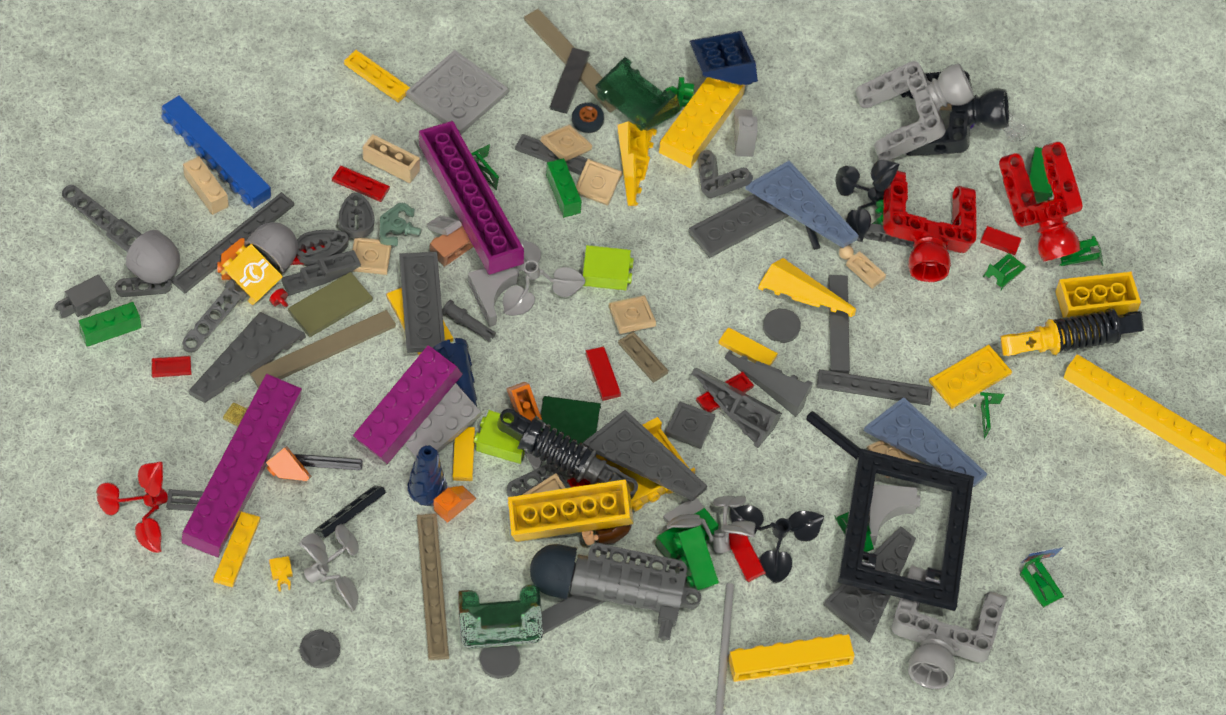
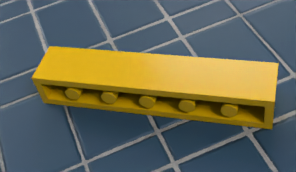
M835 634L832 637H815L812 640L806 641L795 640L792 643L786 644L779 642L772 646L764 647L758 645L752 649L744 650L743 648H738L730 652L728 661L733 682L851 665L855 655L849 634Z

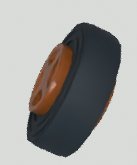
M585 102L579 104L572 113V123L581 132H596L604 123V112L602 108L594 103Z

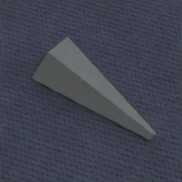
M730 350L725 356L727 361L739 371L744 372L751 381L793 416L797 417L805 406L806 397L811 392L813 384L811 381H799L798 376L792 375L789 377L783 374L780 369L759 361L755 363L750 362L746 356L737 357Z
M694 368L691 374L702 383V387L705 390L709 391L731 420L739 425L742 432L754 442L753 445L759 448L775 429L782 413L699 368Z

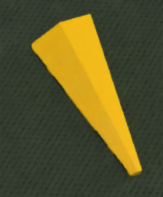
M627 121L617 125L627 203L628 206H638L636 195L642 191L639 184L640 180L645 179L650 160L648 149L653 148L654 143L651 142L652 135L657 134V130L647 125L640 127Z
M784 258L770 266L758 287L762 291L764 288L773 290L775 295L787 294L792 297V300L815 307H820L821 305L830 307L831 311L835 313L837 310L847 313L849 317H853L856 313L855 307Z

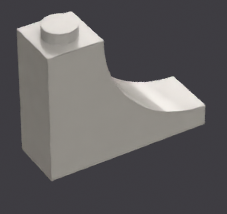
M734 109L735 156L753 157L758 129L757 117L753 116L752 110Z
M517 266L490 275L485 268L468 273V284L489 327L496 325L497 315L494 308L496 300L506 289L517 284V277L519 276Z
M874 484L868 521L873 545L876 543L878 531L883 524L898 515L914 514L916 507H920V495H917V488Z

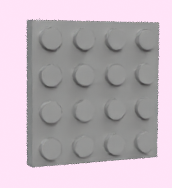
M454 50L408 89L406 96L442 123L453 121L460 134H462L507 95L509 88Z
M455 383L405 445L415 457L418 455L420 448L425 445H431L439 453L483 414Z

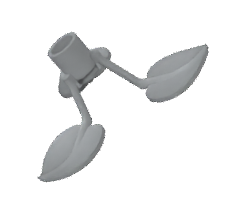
M518 237L524 248V264L517 266L520 271L524 270L526 273V288L524 290L521 286H513L507 289L503 296L504 313L510 316L521 315L533 307L535 297L532 293L528 292L530 280H535L540 275L554 282L552 286L553 291L561 297H569L575 294L585 284V279L578 271L568 267L557 269L554 272V278H551L538 265L541 259L539 247Z
M721 496L714 499L713 503L715 506H724L723 526L721 529L715 530L714 535L711 534L705 520L700 519V515L682 514L674 517L667 524V530L674 527L688 528L703 524L709 536V541H713L714 551L724 553L730 550L729 533L754 538L755 523L751 521H736L732 524H727L728 507L743 505L746 502V497Z
M339 524L335 529V534L343 546L328 558L323 540L315 533L308 534L301 540L299 545L309 552L316 563L304 570L306 579L310 583L320 579L322 582L335 579L338 591L353 612L358 602V592L353 582L347 576L326 575L329 572L327 563L345 549L351 556L358 553L359 545L355 536L345 525Z

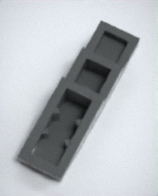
M351 250L321 258L318 264L300 268V273L282 277L281 282L288 296L342 277L361 267V263L355 251Z

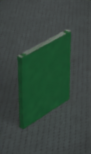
M550 396L543 397L541 419L544 423L551 425L550 432L553 428H556L558 430L556 435L562 431L564 433L562 439L569 435L571 437L569 443L572 439H576V445L583 443L597 432L601 403Z

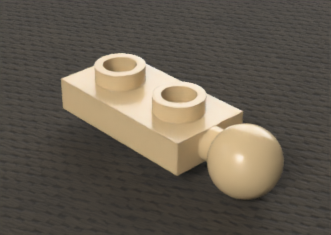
M849 245L839 249V256L844 260H848L846 266L870 288L873 289L886 278V274L860 251L854 255L853 248Z

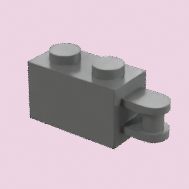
M98 274L66 290V298L58 301L54 307L60 311L62 318L68 317L73 313L77 317L88 315L93 309L107 305L111 301V293Z

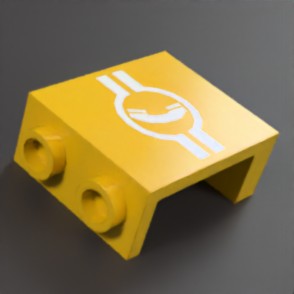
M250 244L247 248L243 245L236 252L238 256L234 260L230 258L222 265L225 269L221 274L227 273L250 296L247 301L254 305L283 276Z

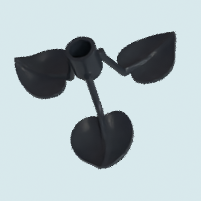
M887 160L877 161L871 169V178L874 180L872 185L875 186L872 188L856 184L860 179V173L853 166H843L837 171L836 188L841 195H851L856 187L868 191V198L872 201L859 206L857 210H851L847 215L846 222L859 235L858 242H863L864 236L871 224V215L864 208L876 205L877 201L881 199L884 200V190L890 186L895 178L899 163Z
M742 505L731 507L730 510L732 523L736 521H751L755 523L754 535L757 529L762 531L773 528V535L778 538L776 550H768L760 557V562L766 572L764 575L773 583L783 581L792 569L790 554L779 552L783 538L787 536L788 532H794L796 539L804 542L812 541L819 534L824 520V516L819 513L798 511L790 515L788 520L780 518L776 523L771 522L769 525L760 527L764 522V516L757 507Z

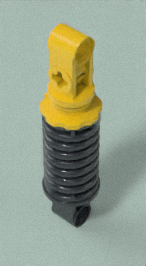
M1108 308L1104 312L1098 311L1097 313H1087L1063 319H1048L1044 327L1036 326L1034 331L1000 336L1003 356L1016 355L1033 350H1038L1039 352L1050 350L1053 355L1061 353L1063 349L1064 351H1070V349L1088 348L1091 345L1116 344L1120 342L1121 334L1144 331L1142 311L1117 315L1113 308Z

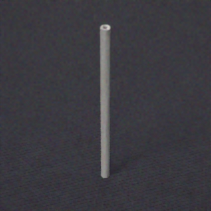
M732 583L726 584L715 715H723L734 593V584Z

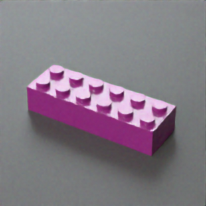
M428 345L353 434L354 438L388 465L463 374L457 366Z

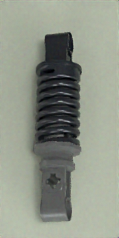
M505 409L501 412L497 427L500 431L520 441L518 449L525 450L529 454L533 453L534 457H540V460L546 461L548 465L553 464L555 469L560 468L562 473L567 471V476H572L578 483L582 479L590 481L591 485L626 479L632 491L630 492L631 499H633L638 489L636 480L623 474L617 468L606 464L607 461L597 459V450L586 447L583 443H579L576 447L577 440L572 439L569 443L571 439L569 435L562 439L564 436L562 431L556 435L558 430L553 428L550 432L551 425L544 423L538 416H535L531 421L512 409ZM503 419H509L512 423H506Z

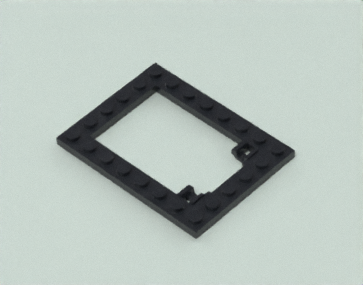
M860 448L837 582L955 611L958 604L974 476ZM876 473L951 492L941 569L937 570L927 567L925 582L875 570L877 554L864 552Z

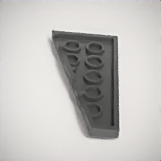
M259 312L189 389V394L206 403L223 392L230 383L240 381L241 376L247 372H254L274 359L275 354L283 349L288 350L292 347L291 344L297 340L302 341L305 339V333Z
M626 410L583 442L586 447L597 450V455L691 501L707 490V485Z
M900 526L873 553L877 554L875 570L900 576L916 538ZM842 584L824 602V606L870 643L891 595Z

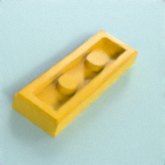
M729 327L718 343L740 356H746L753 363L759 361L771 366L778 355L773 350Z
M468 427L455 438L453 480L472 481L475 427Z

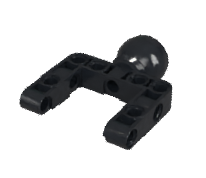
M964 71V73H965V75H966V77H967V79H968V81H969V84H970V86H971V88H972V84H971V80H970L969 73L966 72V71ZM941 72L925 73L927 80L932 82L933 78L938 80ZM992 88L985 91L980 97L976 94L975 98L965 105H952L949 128H947L945 134L935 141L905 153L906 156L965 152L970 144V126L974 123L977 126L982 123L984 126L995 130L1008 127L1009 102L1006 89ZM910 90L900 94L903 98L909 97L914 99Z

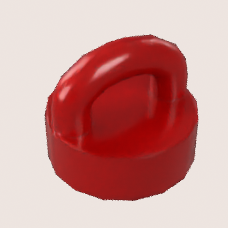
M280 288L270 296L269 301L275 307L280 303L284 307H288V303L285 301L288 293L283 288Z

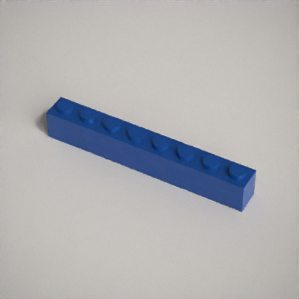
M180 95L161 106L163 121L166 124H171L174 132L177 135H181L185 143L189 147L192 146L196 154L207 161L210 169H215L218 172L222 181L229 183L234 193L238 192L246 205L249 204L254 209L271 198V187Z

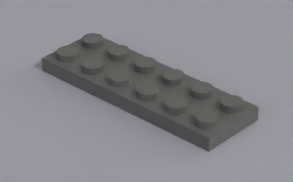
M753 194L689 228L688 232L706 255L711 258L785 219L789 215Z
M437 252L399 253L407 353L423 352L428 345L433 348L435 345L445 341Z

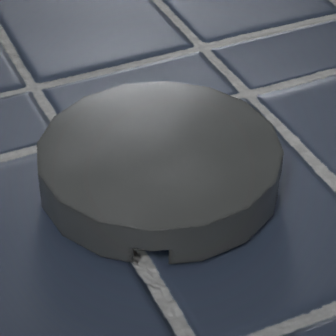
M778 308L771 310L766 314L763 321L765 335L770 340L779 341L780 343L793 341L797 338L801 329V322L798 316L788 309Z
M318 629L309 632L303 637L299 652L301 659L306 665L322 669L331 666L337 661L340 656L341 646L339 639L332 632Z
M491 641L481 650V668L489 677L495 679L508 678L519 668L520 653L517 647L509 641Z

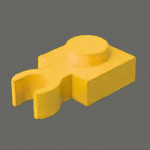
M289 556L269 559L272 580L279 579L277 582L278 590L281 591L282 584H287L288 590H290L291 583L287 577H293Z

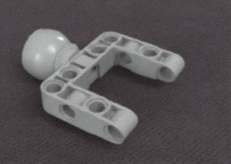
M912 61L857 87L855 92L862 108H870L909 90L916 101L915 105L920 116L919 121L907 127L903 126L887 134L886 137L876 141L874 147L879 160L889 161L935 141L945 134L946 129L939 112L942 106L947 107L948 103L955 106L965 105L975 98L960 64L946 67L939 74L938 80L933 78L932 82L927 80L920 64Z
M911 565L907 578L925 582L926 570ZM992 591L987 592L975 631L957 625L952 626L940 622L936 618L918 613L919 602L900 598L891 629L900 637L921 643L909 660V675L911 679L925 688L942 689L947 687L954 677V655L975 662H985L991 652L1007 596Z

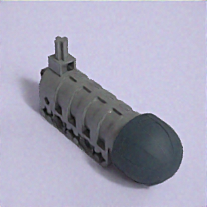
M596 543L591 546L588 556L578 554L577 561L575 562L576 547L551 544L541 548L534 555L530 564V576L533 584L540 592L548 596L567 599L571 585L570 594L586 596L596 600H605L615 604L634 606V608L658 612L657 624H660L658 638L662 641L670 640L672 627H675L678 619L679 608L695 609L701 601V594L698 590L684 587L687 573L686 564L683 561ZM597 550L600 551V557L596 556ZM620 554L623 556V561H614L612 556ZM627 556L630 557L629 563L626 562ZM636 559H640L639 565L636 564ZM647 560L650 561L648 567H646ZM659 562L663 565V569L656 570L652 567V564ZM676 567H679V574L675 573ZM694 595L697 598V602L690 603L686 597Z

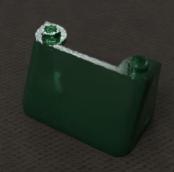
M624 57L595 85L598 98L603 102L607 101L623 113L641 131H648L676 116L681 111L677 95L671 90L668 92L664 90L662 92L642 77L638 69L631 68L632 61Z
M536 585L524 586L520 591V600L480 603L479 595L473 590L458 591L461 641L465 647L476 649L534 644L543 638L540 588Z

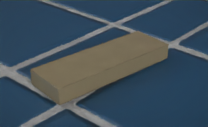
M634 331L618 340V344L653 383L668 374L669 370Z

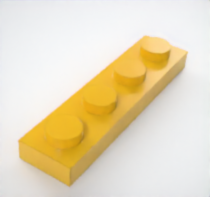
M355 50L344 60L345 66L398 103L406 96V91L410 89L409 86L358 50Z
M245 512L240 513L213 580L215 583L233 588L260 523L259 516Z

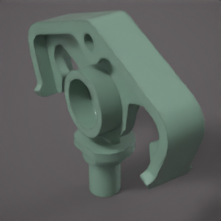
M398 203L380 216L381 244L398 246L397 236H386L390 231L396 235L402 234L405 231L407 236L408 234L420 236L422 229L414 227L412 222L407 223L404 219L398 217L399 212L403 211L406 215L413 218L415 215L414 208L406 203Z

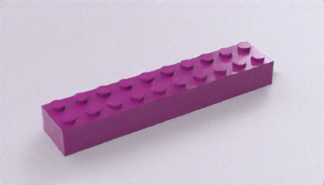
M450 121L420 130L419 146L488 274L524 264V248L455 123Z
M269 374L265 375L182 532L183 544L219 558L238 521L240 513L243 512L267 465L266 462L269 461L301 399L302 388Z

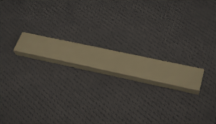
M539 9L524 16V21L566 65L571 50L575 47ZM587 61L580 80L609 113L623 106L624 100Z
M387 310L382 311L265 364L250 373V376L259 388L266 374L283 379L396 327V323Z
M437 513L417 515L428 659L429 661L449 659Z

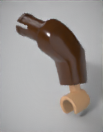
M632 525L596 530L595 535H593V531L582 532V537L587 545H592L595 541L600 544H613L625 537L631 530Z

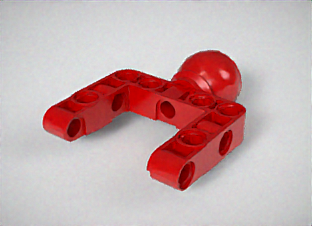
M1061 142L1049 143L1042 148L1046 176L1054 198L1051 200L1036 202L1023 159L1019 154L1013 153L1003 156L999 161L1004 186L1016 223L1020 227L1039 224L1037 232L1041 233L1038 239L1037 249L1043 262L1080 251L1079 238L1071 228L1067 227L1069 222L1065 221L1064 217L1080 212L1083 204L1065 146Z
M897 171L890 186L884 190V231L892 237L915 242L913 245L914 249L911 251L908 259V267L912 277L922 282L943 280L948 276L951 267V259L947 250L965 253L976 241V190L963 186L955 187L952 197V224L941 221L939 223L906 212L908 182H906V173Z

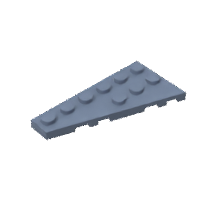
M790 161L755 179L745 188L842 248L858 240L859 235Z
M904 397L866 425L863 430L930 466L974 476L973 488L987 476V473Z

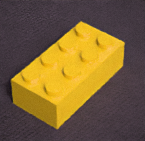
M1132 272L1059 279L1055 291L1063 318L1076 317L1077 315L1093 312L1097 313L1098 311L1104 312L1108 308H1113L1117 315L1138 311L1141 304Z

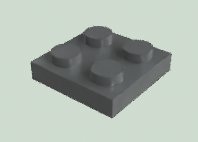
M680 401L666 429L665 435L701 449L716 415Z

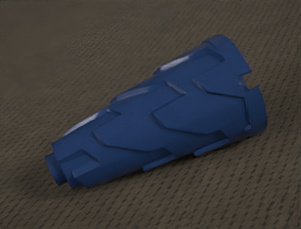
M454 338L456 343L451 344L450 339L435 345L433 349L457 366L463 374L456 384L477 407V396L473 384L475 381L471 369L472 362L467 341L462 338Z
M425 445L420 448L413 463V469L408 482V494L414 502H419V505L432 506L434 505V499L447 489V482L441 467L438 451L431 447V445Z

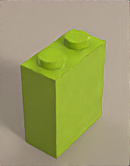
M586 245L583 269L585 284L583 286L627 291V284H631L632 273H629V269H633L634 258L630 257L631 250Z
M489 410L487 416L482 417L480 433L477 432L474 438L476 451L521 464L525 450L518 449L520 441L500 431L497 427V422L501 413ZM503 419L506 423H512L509 419Z

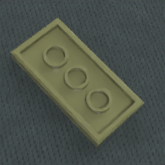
M349 272L290 306L288 312L310 338L372 302L373 297L352 272Z

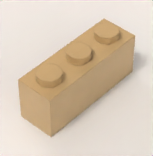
M373 134L363 146L364 161L408 183H411L420 171L419 157Z
M199 156L183 164L184 177L212 215L229 207L227 193Z

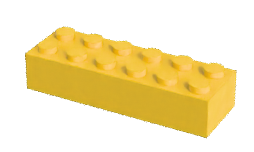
M707 77L661 139L659 153L691 169L697 161L699 154L705 150L743 97L745 85Z
M626 479L508 497L511 535L516 542L634 524L630 487Z

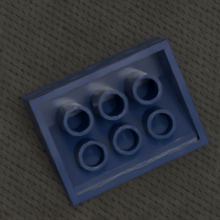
M742 30L689 40L703 76L738 85H750L758 82L756 62Z

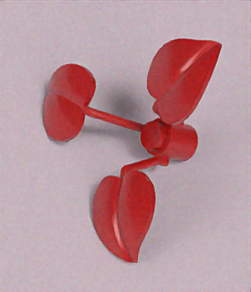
M162 461L147 463L139 468L138 481L140 486L145 488L146 493L143 496L119 498L118 487L110 482L100 484L96 490L98 504L107 515L118 513L120 508L119 502L143 499L145 505L152 507L142 517V522L136 524L135 533L138 542L147 550L155 553L162 552L161 529L156 520L148 517L155 510L159 509L158 505L165 504L168 500L166 491L162 489Z

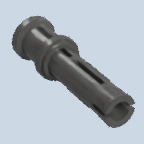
M449 300L444 305L442 314L454 319L456 324L465 325L488 342H491V338L495 337V331L470 316L465 308L461 309L455 305L453 300Z

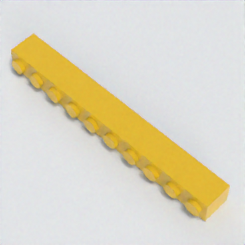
M1078 354L1068 365L1063 377L1065 380L1226 477V443Z

